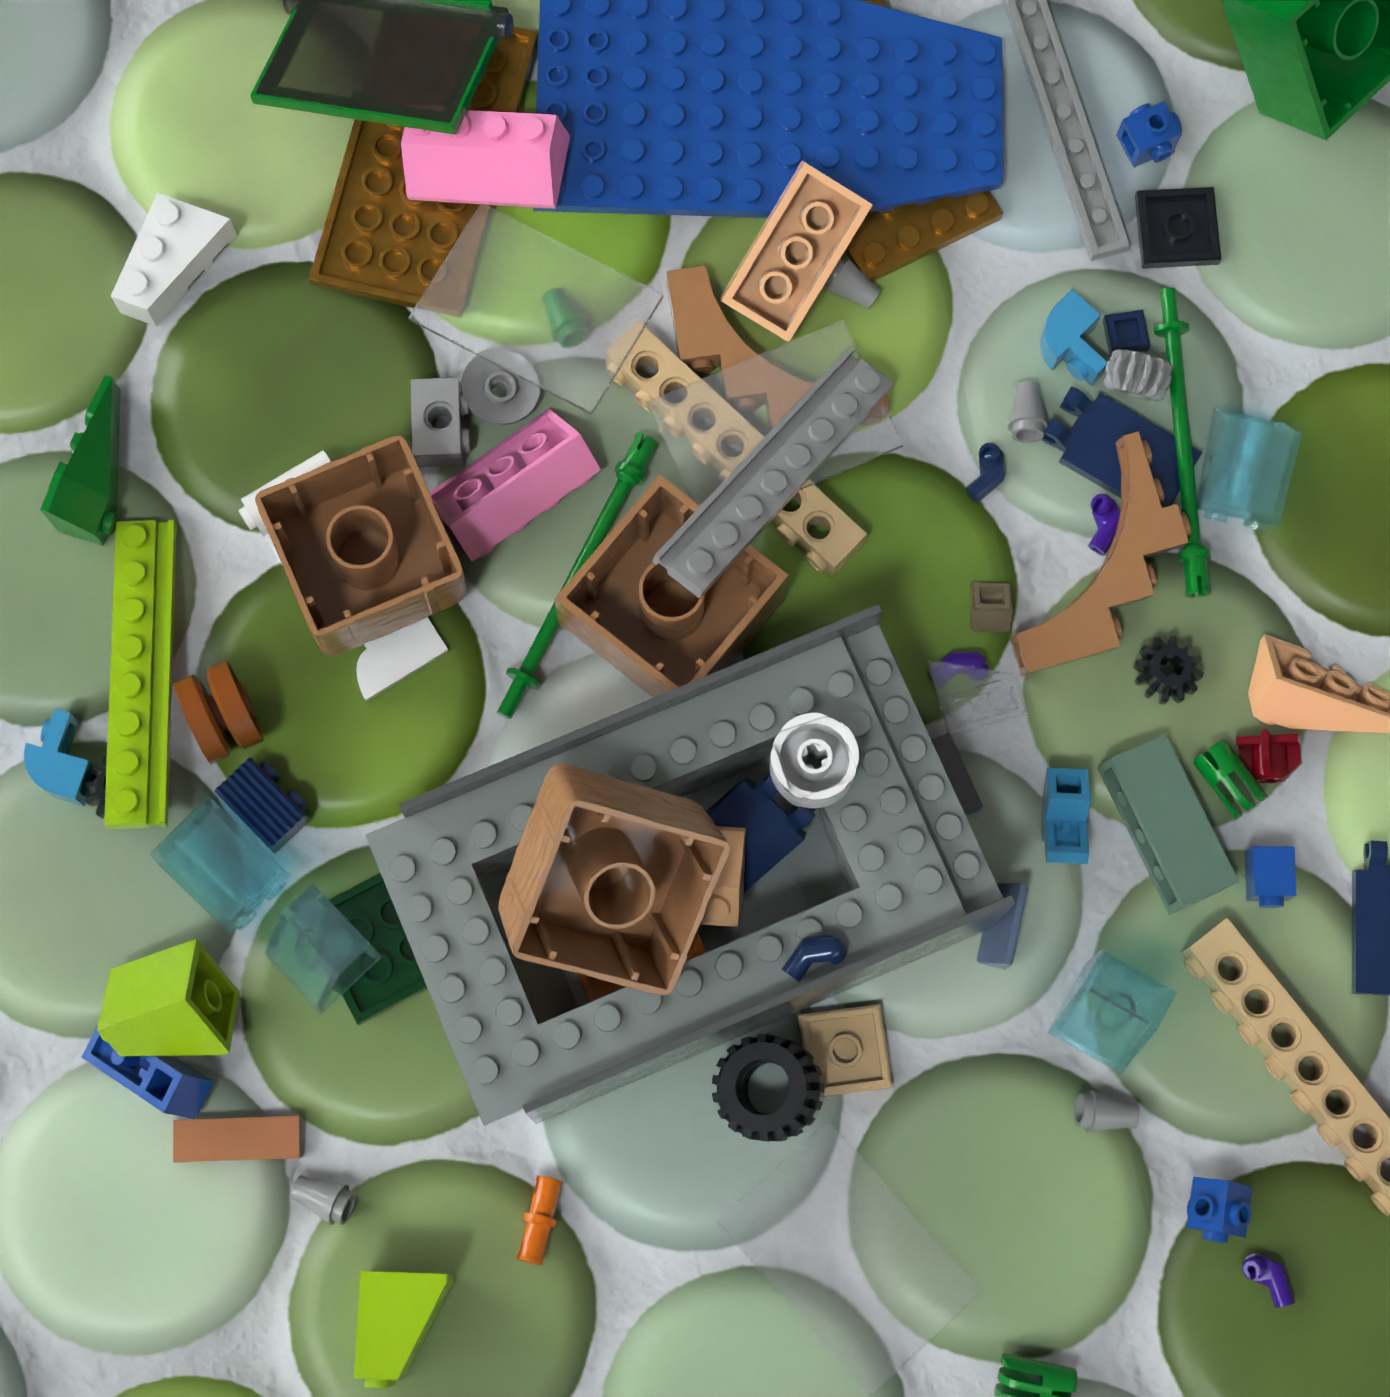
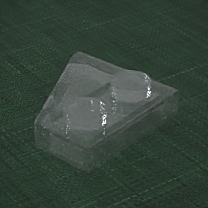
M937 660L928 661L947 733L950 732L952 737L1028 714L1017 675Z

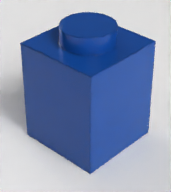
M1253 846L1245 852L1246 901H1259L1260 908L1284 907V901H1289L1297 896L1294 847Z

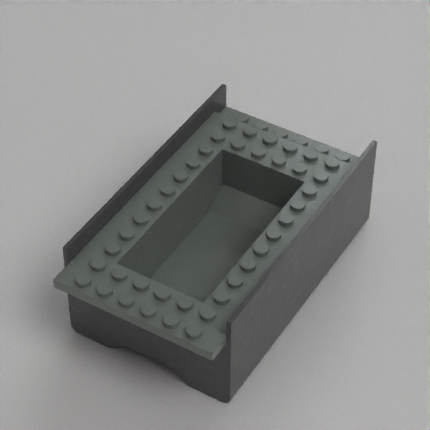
M879 604L399 804V807L405 817L404 819L365 835L484 1126L523 1109L535 1124L543 1122L991 929L1015 904L1012 895L1003 898L966 817L981 810L983 807L979 795L950 732L931 740L880 629L879 620L882 610ZM806 713H821L842 722L853 733L859 749V762L854 781L848 792L837 802L826 807L817 808L813 812L815 817L802 827L807 833L805 840L744 892V905L738 927L700 924L697 932L706 953L685 962L675 988L670 994L659 995L625 987L589 1003L577 973L532 963L513 955L498 910L500 894L544 778L553 766L568 764L692 799L701 804L707 811L746 775L755 783L765 776L770 770V755L773 742L782 727L794 717ZM809 753L804 764H811L814 769H818L824 759H816L813 753ZM780 793L772 798L786 812L794 806ZM831 934L839 937L847 948V955L841 963L833 965L830 961L812 963L800 982L782 970L799 943L806 937Z

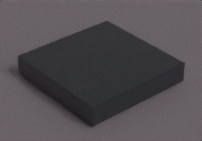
M1214 187L1136 192L1135 205L1142 269L1219 265L1221 262V250Z

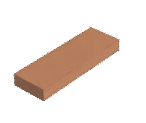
M301 1116L173 1120L174 1163L301 1159Z

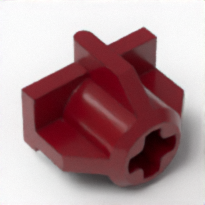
M1263 729L1260 736L1236 737L1239 758L1259 783L1273 784L1285 782L1302 764V738L1298 733L1271 735L1267 729Z

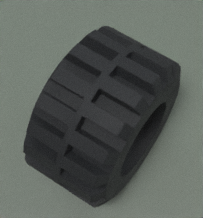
M758 1034V1037L748 1036L741 1039L742 1043L738 1046L731 1045L726 1050L729 1055L726 1059L720 1058L716 1065L721 1068L719 1075H713L712 1084L717 1085V1092L712 1093L713 1102L719 1103L721 1109L717 1110L721 1119H726L729 1122L728 1127L734 1132L743 1134L742 1136L748 1139L780 1142L787 1140L790 1136L796 1137L803 1133L802 1128L806 1125L811 1126L816 1119L813 1117V1114L816 1110H821L823 1104L822 1101H819L820 1092L824 1093V1083H820L819 1079L822 1072L820 1067L814 1064L812 1054L801 1048L802 1045L792 1040L769 1034ZM766 1063H774L781 1066L787 1074L789 1094L780 1109L769 1114L761 1113L750 1102L748 1083L757 1068Z

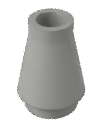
M840 258L824 284L829 287L827 289L828 292L858 303L867 309L870 308L881 291L849 258L847 261Z
M1023 381L1016 385V396L1008 429L1012 432V438L1018 442H1037L1044 437V431L1048 426L1040 396V385L1034 381Z
M1092 1090L1087 1094H1079L1077 1096L1074 1120L1076 1126L1084 1128L1086 1132L1122 1128L1135 1129L1138 1126L1140 1116L1138 1104L1128 1103Z
M300 1175L293 1184L290 1198L304 1205L330 1225H333L335 1222L343 1225L353 1212L357 1195L349 1190L348 1185L310 1179Z

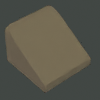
M971 582L970 629L983 632H1009L1013 615L1011 584Z

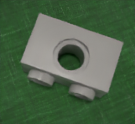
M458 377L411 379L412 452L418 467L464 465L463 452L471 451L469 428H463L462 414H469V408L462 395ZM446 416L451 419L450 424L445 428L437 429L431 426L433 420L437 417Z

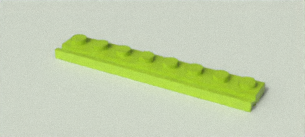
M156 520L116 521L104 825L107 830L149 828V826L168 827L177 537L175 520H168V522L157 523Z

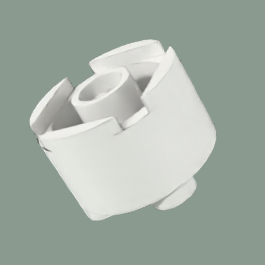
M806 713L794 717L782 727L772 745L770 775L776 789L792 805L798 807L822 808L837 802L848 792L857 772L859 762L857 741L846 725L827 715ZM809 753H813L816 759H824L821 762L820 768L814 769L811 764H804Z

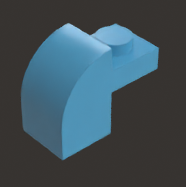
M1073 289L1049 313L1041 334L1040 349L1044 361L1052 371L1064 361L1067 363L1068 371L1080 381L1085 380L1090 386H1093L1102 377L1107 361L1088 345L1084 339L1096 328L1101 315Z
M55 709L52 719L47 718L42 727L40 737L43 742L42 747L26 743L24 749L25 767L31 779L51 796L85 806L89 790L84 787V782L94 779L95 775L90 772V767L94 765L89 760L68 755L79 720L69 712Z
M1047 768L1042 796L1041 837L1045 843L1047 863H1088L1087 817L1091 802L1088 769Z

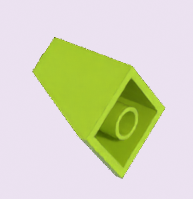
M194 939L111 968L97 1031L101 1038L108 1042L119 1056L225 1055L230 1053L240 991L201 943Z
M360 1271L354 1378L365 1379L364 1387L391 1388V1386H395V1380L407 1376L454 1283V1274Z

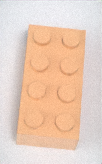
M801 161L721 294V301L787 342H790L873 204L804 161Z

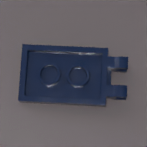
M1071 386L1060 408L1077 416L1076 422L1069 431L1065 425L1055 419H1051L1044 431V437L1041 439L1046 444L1064 452L1059 463L1121 498V469L1115 442L1124 435L1139 431L1141 440H1146L1151 450L1152 463L1149 464L1153 479L1157 478L1163 489L1164 501L1160 502L1162 508L1171 506L1180 492L1175 436L1100 393L1093 403L1082 391ZM1192 447L1193 466L1196 465L1203 453Z
M770 770L757 783L746 775L706 811L716 826L746 828L744 892L805 840L807 833L802 827L815 817L813 812L817 809L793 806L786 812L772 799L779 791L772 781Z
M1369 841V844L1365 843L1363 849L1364 870L1352 871V994L1390 996V865H1385L1388 855L1387 841Z

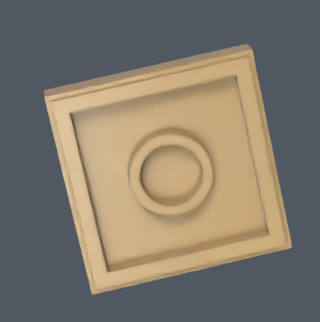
M880 1004L798 1015L802 1048L812 1054L814 1064L818 1065L822 1072L819 1079L820 1083H824V1093L820 1092V1097L892 1088Z

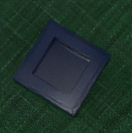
M1143 310L1104 316L1103 326L1110 357L1112 351L1118 349H1127L1134 352H1146L1149 350L1150 343Z

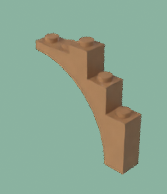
M706 266L667 271V291L678 358L696 375L710 373L713 371V368L719 367L725 402L736 410L738 414L753 413L759 410V407L765 406L769 430L771 431L813 384L795 379L770 365L744 343L726 320L713 294ZM888 394L859 426H874L881 423V419H887L890 407Z
M1139 431L1124 435L1115 442L1121 469V508L1116 534L1104 563L1087 588L1065 610L1045 623L1020 632L1010 638L1021 676L1120 647L1119 639L1123 636L1122 628L1117 616H1111L1109 609L1144 600L1154 595L1153 587L1157 586L1156 575L1151 564H1146L1144 558L1174 550L1189 543L1187 536L1191 534V528L1184 512L1180 513L1178 504L1164 508L1161 506L1160 502L1164 501L1163 489L1160 481L1157 478L1153 479L1149 464L1152 463L1151 450L1147 441L1141 440Z

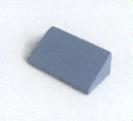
M997 883L1003 898L1012 895L1015 904L993 928L982 932L977 956L979 964L1004 970L1013 964L1028 892L1027 884Z

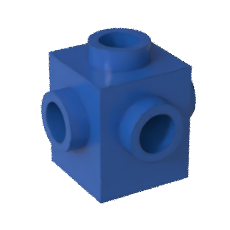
M1165 101L1154 106L1148 103L1139 106L1130 113V116L1122 119L1116 136L1133 168L1151 160L1155 163L1161 162L1173 155L1182 135V125L1177 114L1169 111Z
M1193 1177L1191 1196L1187 1204L1188 1219L1186 1227L1203 1231L1202 1239L1208 1241L1228 1243L1229 1236L1246 1238L1247 1225L1251 1219L1250 1201L1252 1187L1227 1180Z

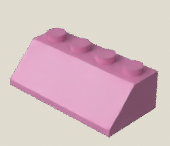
M408 108L413 110L444 114L446 110L434 108ZM473 110L466 111L456 135L404 127L401 148L407 197L409 200L556 209L570 135L557 115Z
M547 409L429 494L447 535L457 548L473 562L478 557L489 554L495 545L509 535L523 530L527 523L537 515L554 508L559 500L572 490L586 485L591 480V477L601 471L581 434L551 409Z

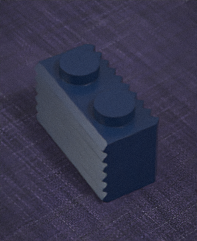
M250 757L232 775L228 776L220 786L216 787L214 792L276 854L311 821L304 813L309 806L293 789L286 794L276 784L281 777L265 760L258 765Z

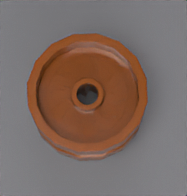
M227 659L207 667L206 678L212 692L210 695L201 680L193 674L173 683L177 699L189 727L210 764L230 756L231 745L225 731L229 729L236 743L244 749L264 741L255 717L257 714L252 701Z

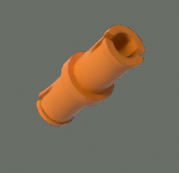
M537 1176L529 1212H524L522 1221L526 1222L516 1259L543 1266L550 1229H555L557 1220L553 1219L563 1182L545 1176Z

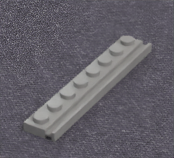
M849 348L655 554L652 562L655 565L660 564L666 568L668 575L699 599L891 390L894 383L865 360L859 361L852 356L853 351Z

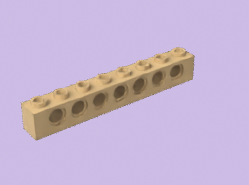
M639 320L605 352L606 372L609 377L621 387L626 384L635 393L634 399L645 411L650 413L654 410L663 419L662 425L669 434L676 439L682 437L692 446L690 451L700 463L705 466L710 463L721 473L719 474L721 482L763 440L764 437ZM645 366L653 367L658 371L651 378H643L637 372ZM677 392L684 395L686 400L681 404L673 405L668 403L665 398L670 393ZM699 419H708L714 424V427L709 431H699L693 424ZM728 445H735L743 453L739 457L729 458L722 453V449ZM808 480L792 498L799 503V509L793 512H787L782 509L773 518L772 522L777 526L776 532L784 542L790 546L796 544L806 553L804 558L818 573L825 571L832 578L865 545L867 533ZM813 525H821L827 529L829 535L823 539H815L809 535L807 529Z
M1225 918L1181 952L1186 958L1183 962L1184 966L1197 981L1204 980L1213 992L1210 994V998L1222 1013L1227 1014L1229 1012L1239 1024L1236 1030L1240 1037L1250 1047L1256 1045L1266 1058L1263 1064L1268 1072L1276 1080L1280 1081L1283 1079L1293 1091L1290 1094V1098L1296 1107L1304 1114L1310 1113L1320 1125L1317 1127V1132L1331 1148L1337 1146L1347 1159L1344 1161L1346 1169L1357 1181H1365L1374 1192L1371 1195L1374 1204L1383 1214L1389 1216L1390 1182L1382 1177L1380 1166L1385 1159L1390 1160V1118L1230 920ZM1221 960H1227L1234 965L1236 976L1233 981L1225 980L1219 974L1218 965ZM1247 993H1254L1260 997L1262 1010L1259 1014L1251 1013L1246 1008L1245 997ZM1275 1025L1283 1027L1289 1035V1042L1285 1048L1276 1045L1272 1039V1029ZM1303 1058L1308 1059L1315 1066L1316 1073L1312 1081L1305 1080L1299 1073L1298 1066ZM1329 1092L1336 1093L1342 1100V1109L1338 1115L1331 1113L1326 1107L1325 1101ZM1358 1125L1364 1127L1369 1134V1143L1364 1149L1357 1146L1353 1140V1131Z

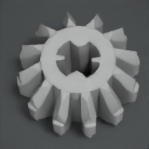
M1118 349L1112 351L1110 360L1107 361L1104 372V385L1108 389L1125 396L1157 402L1163 400L1166 391L1169 389L1172 379V366L1162 358L1153 357L1138 351Z

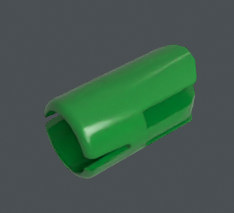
M1225 739L1220 740L1211 746L1209 751L1200 754L1194 759L1195 767L1235 820L1242 816V811L1220 781H1223L1234 798L1245 810L1250 811L1256 804L1234 771L1238 773L1259 801L1262 802L1268 798V795Z
M1006 1353L1002 1354L1001 1363L1004 1367H1001L998 1372L997 1379L1001 1383L995 1386V1396L1071 1397V1393L1076 1392L1078 1376L1075 1368Z

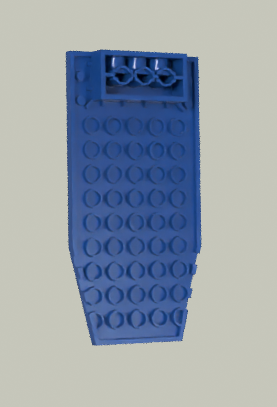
M540 0L536 114L557 115L569 133L570 141L556 209L533 208V211L768 218L801 161H804L873 204L869 212L877 211L878 213L893 211L894 207L913 203H916V206L932 203V199L947 196L956 198L1000 189L1003 184L1001 37L860 0Z

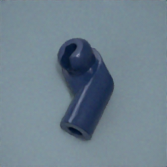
M986 443L981 446L978 452L980 476L965 488L968 495L977 503L984 499L1005 479L1004 453L995 443Z
M831 934L806 937L799 943L782 970L800 982L812 963L828 961L833 965L841 963L847 955V948L839 937Z

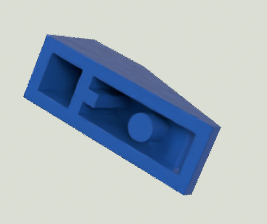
M97 1025L81 1058L161 1112L196 1119L214 1081L173 1056H119L112 1046L101 1038L97 1031Z

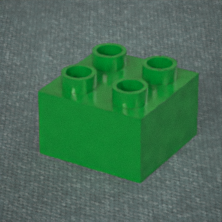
M1221 0L1260 114L1327 140L1390 81V0Z

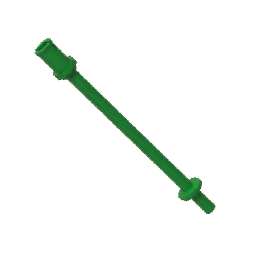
M1164 288L1160 290L1163 324L1154 327V335L1165 338L1167 362L1172 366L1170 396L1182 512L1186 514L1191 528V534L1187 536L1189 543L1185 544L1182 551L1178 553L1179 562L1183 563L1185 596L1194 598L1195 593H1198V597H1204L1211 594L1207 560L1211 559L1210 549L1201 543L1180 338L1181 335L1189 332L1190 328L1189 323L1179 321L1176 289Z
M636 433L635 439L623 462L617 463L614 469L617 482L560 591L604 541L631 488L643 484L646 478L644 471L659 446V443L652 437L647 435L644 440L645 435L643 433ZM555 601L520 668H508L506 671V675L513 679V682L497 713L507 719H512L527 688L538 690L540 687V683L533 676L560 626Z

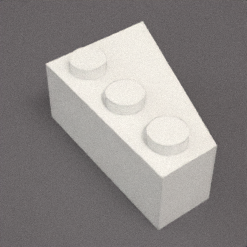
M157 192L111 294V298L119 312L157 326L189 291L188 286L202 271L206 272L212 266V260L227 244L231 245L238 237L230 218Z

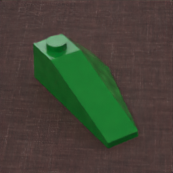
M107 375L104 376L86 410L85 425L87 427L84 433H74L70 441V448H72L71 458L68 464L59 462L40 508L41 512L58 532L102 546L105 544L107 535L112 536L115 532L116 521L119 518L116 511L118 500L121 390L113 377Z

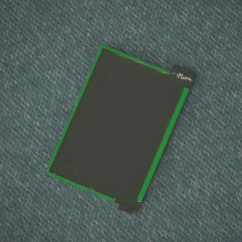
M283 0L284 9L290 17L250 97L253 104L456 135L500 37L509 38L512 34L513 16L509 14L507 7L493 6L492 0Z

